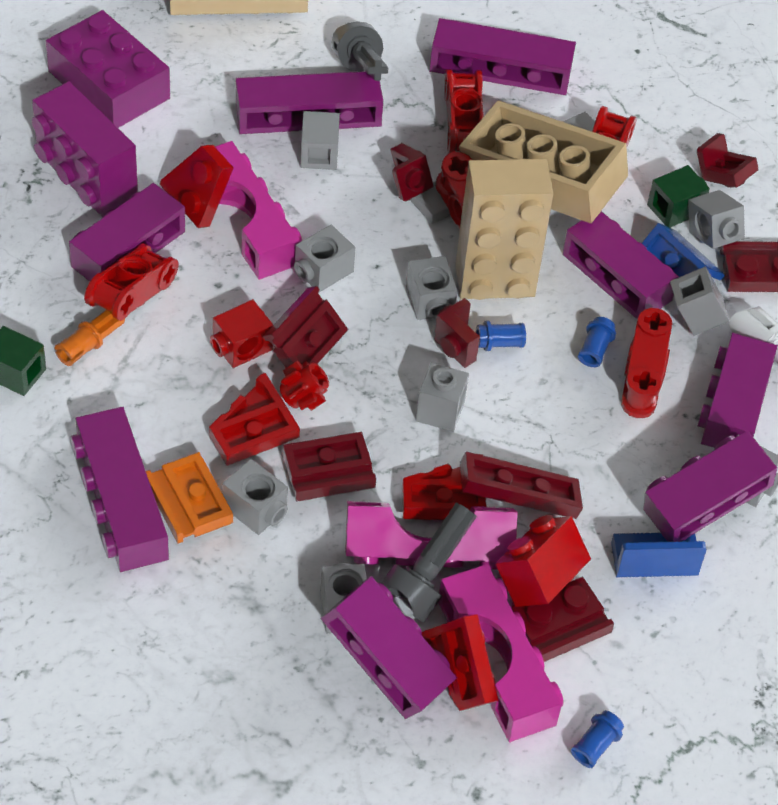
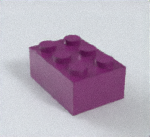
M104 10L46 40L48 72L62 84L70 81L117 128L170 99V68Z
M70 81L32 100L34 114L32 125L36 134L34 149L38 158L43 163H48L57 172L60 180L65 185L69 184L78 193L81 201L86 206H91L103 217L107 212L115 210L128 201L133 194L138 192L136 145Z

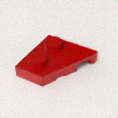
M214 145L200 146L162 178L160 185L170 196L185 206V214L197 228L210 227L234 167Z
M263 373L256 378L255 387L245 397L240 395L231 404L230 410L225 414H221L209 426V437L226 466L300 438V427L267 374Z
M449 463L436 467L428 473L420 472L403 478V519L444 520L456 502L466 507L469 511L472 506L487 507L486 497L462 492L460 467L452 469Z
M478 614L464 616L422 632V636L428 644L446 657L450 664V670L457 677L448 686V689L459 711L499 701L495 687L496 681L491 671L485 647V636L480 626Z

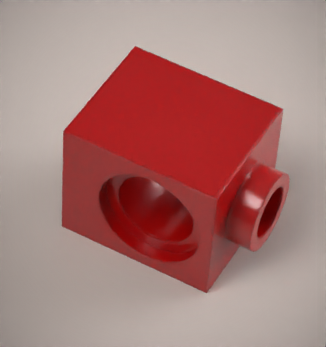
M254 299L213 317V335L210 336V342L215 353L219 357L224 356L231 367L235 368L273 350L272 343L265 341L263 338L264 334L273 326V323Z

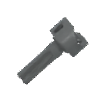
M357 21L342 25L335 30L331 41L332 49L343 66L351 71H366L375 81L381 80V74H388V66L381 59L384 49L383 41L372 25Z
M457 502L415 561L413 569L409 567L403 569L399 565L394 564L381 583L391 592L393 597L407 598L412 607L413 616L422 623L426 621L442 597L433 589L435 585L431 581L436 578L477 518L474 513Z

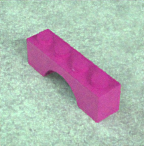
M233 141L215 146L234 167L219 204L236 207L252 219L242 229V256L258 280L294 267L296 244L302 241L300 232L296 227H291L285 219V213L281 204L272 200L263 178H257L253 172L248 156L245 153H240Z
M347 501L346 556L354 557V563L379 564V558H396L397 565H414L431 538L415 535L403 528L396 520L389 503ZM472 506L470 511L477 518L443 567L460 568L463 567V561H480L479 567L488 564L490 569H497L495 563L508 551V545L517 538L518 512L514 508Z
M486 564L441 579L439 594L442 597L438 604L446 620L450 622L464 616L478 614L485 642L499 652L506 664L507 673L495 684L499 701L491 703V708L508 742L557 726L560 710L564 703L561 690L556 682H550L544 671L542 654L536 646L532 647L526 637L524 621L519 612L512 611L507 601V590L501 578H495L489 565Z

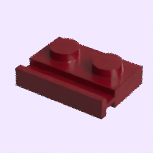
M736 241L721 246L720 253L723 255L722 264L728 292H778V242Z
M318 286L307 288L263 336L265 341H270L275 347L273 351L285 368L297 360L301 364L306 361L309 364H318L349 330L328 300H323L318 294L320 291Z
M362 431L283 445V458L291 486L294 489L296 502L376 488L377 478L372 470V462Z
M583 576L569 582L549 604L515 607L514 605L511 607L513 612L517 611L520 613L525 624L526 637L532 647L536 646L540 650L544 662L610 634L614 627V622L612 619L607 618L604 613V607Z

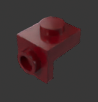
M716 133L697 148L700 170L705 181L737 188L759 170L756 157L728 152L724 134Z
M403 143L390 149L395 165L392 173L401 200L406 202L434 187L425 154Z
M463 298L454 305L445 306L439 312L436 318L434 340L441 346L444 353L448 357L454 358L464 368L477 360L480 336L468 326L471 303L466 298Z

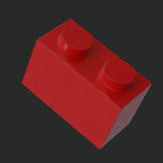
M545 515L535 519L529 525L530 529L521 538L511 542L507 547L508 551L495 563L515 607L549 604L591 560L572 516L553 518L552 515Z

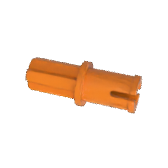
M105 310L91 322L82 321L73 334L55 345L54 349L57 350L55 352L57 357L65 365L72 366L88 351H91L93 348L99 349L103 345V339L124 324L125 319L122 321L113 318L112 312Z

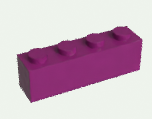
M439 18L432 44L429 72L445 74L446 69H452L453 73H475L476 70H482V78L486 82L567 95L576 42Z
M366 71L236 78V111L239 134L302 131L303 111L340 113L339 129L382 126L384 101L380 80H373Z
M124 407L76 417L77 434L70 436L72 449L76 460L83 458L85 467H81V475L86 492L93 490L96 499L91 500L97 525L104 523L107 533L102 534L107 557H115L120 572L169 560L168 535Z

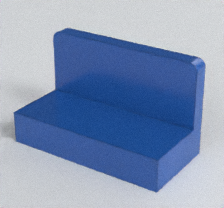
M657 223L642 242L650 253L663 264L668 265L679 277L705 266L712 278L721 281L725 276L718 267L680 233L661 223Z
M661 533L613 534L611 541L616 578L698 576L707 551L705 542L696 541L695 534L682 542H667Z

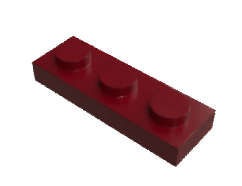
M465 452L460 461L462 492L555 515L572 516L574 519H577L583 509L580 484L577 478L470 452Z

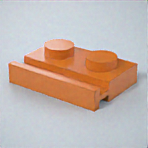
M200 452L161 466V470L153 473L150 470L146 471L157 506L177 544L183 542L185 537L191 535L197 537L233 523V512Z

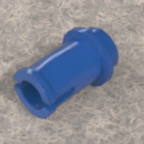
M596 317L586 327L587 337L578 354L579 361L586 366L599 367L603 361L608 344L615 340L617 334L615 324L605 317Z
M484 321L483 325L476 326V333L480 336L478 348H484L485 351H491L492 347L523 348L526 344V328L524 323L491 324L490 321Z
M605 710L601 714H595L591 719V727L571 749L573 757L587 768H593L612 742L620 741L623 736V722L610 711Z

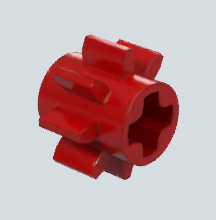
M297 360L283 370L286 377L281 380L280 393L289 406L295 409L300 407L301 410L308 407L312 411L326 401L323 394L328 391L329 380L324 370L318 364H309L307 361L301 364Z

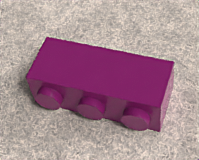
M152 183L141 192L133 194L128 201L115 210L107 212L98 222L86 230L78 232L69 241L71 267L88 281H91L97 273L103 272L118 262L120 258L127 256L140 244L144 243L150 246L152 252L157 253L185 233V206L155 183Z
M602 211L592 223L580 221L567 229L562 255L636 319L645 309H661L673 301L674 293L670 281L677 279L679 276Z
M732 333L728 348L720 346L714 368L721 370L720 376L712 374L706 397L713 399L712 405L703 404L697 427L704 428L701 440L702 445L715 448L724 438L731 435L736 438L747 430L754 437L778 345Z
M748 430L736 438L731 435L720 441L714 448V451L702 458L695 456L689 459L681 467L680 471L671 477L662 476L653 481L646 489L643 510L667 542H682L772 487L778 467Z
M372 576L356 586L320 618L404 719L423 711L457 678L450 670V664L446 657L428 644L422 636L419 625L412 618L405 616L393 602L391 592L383 584L376 582Z

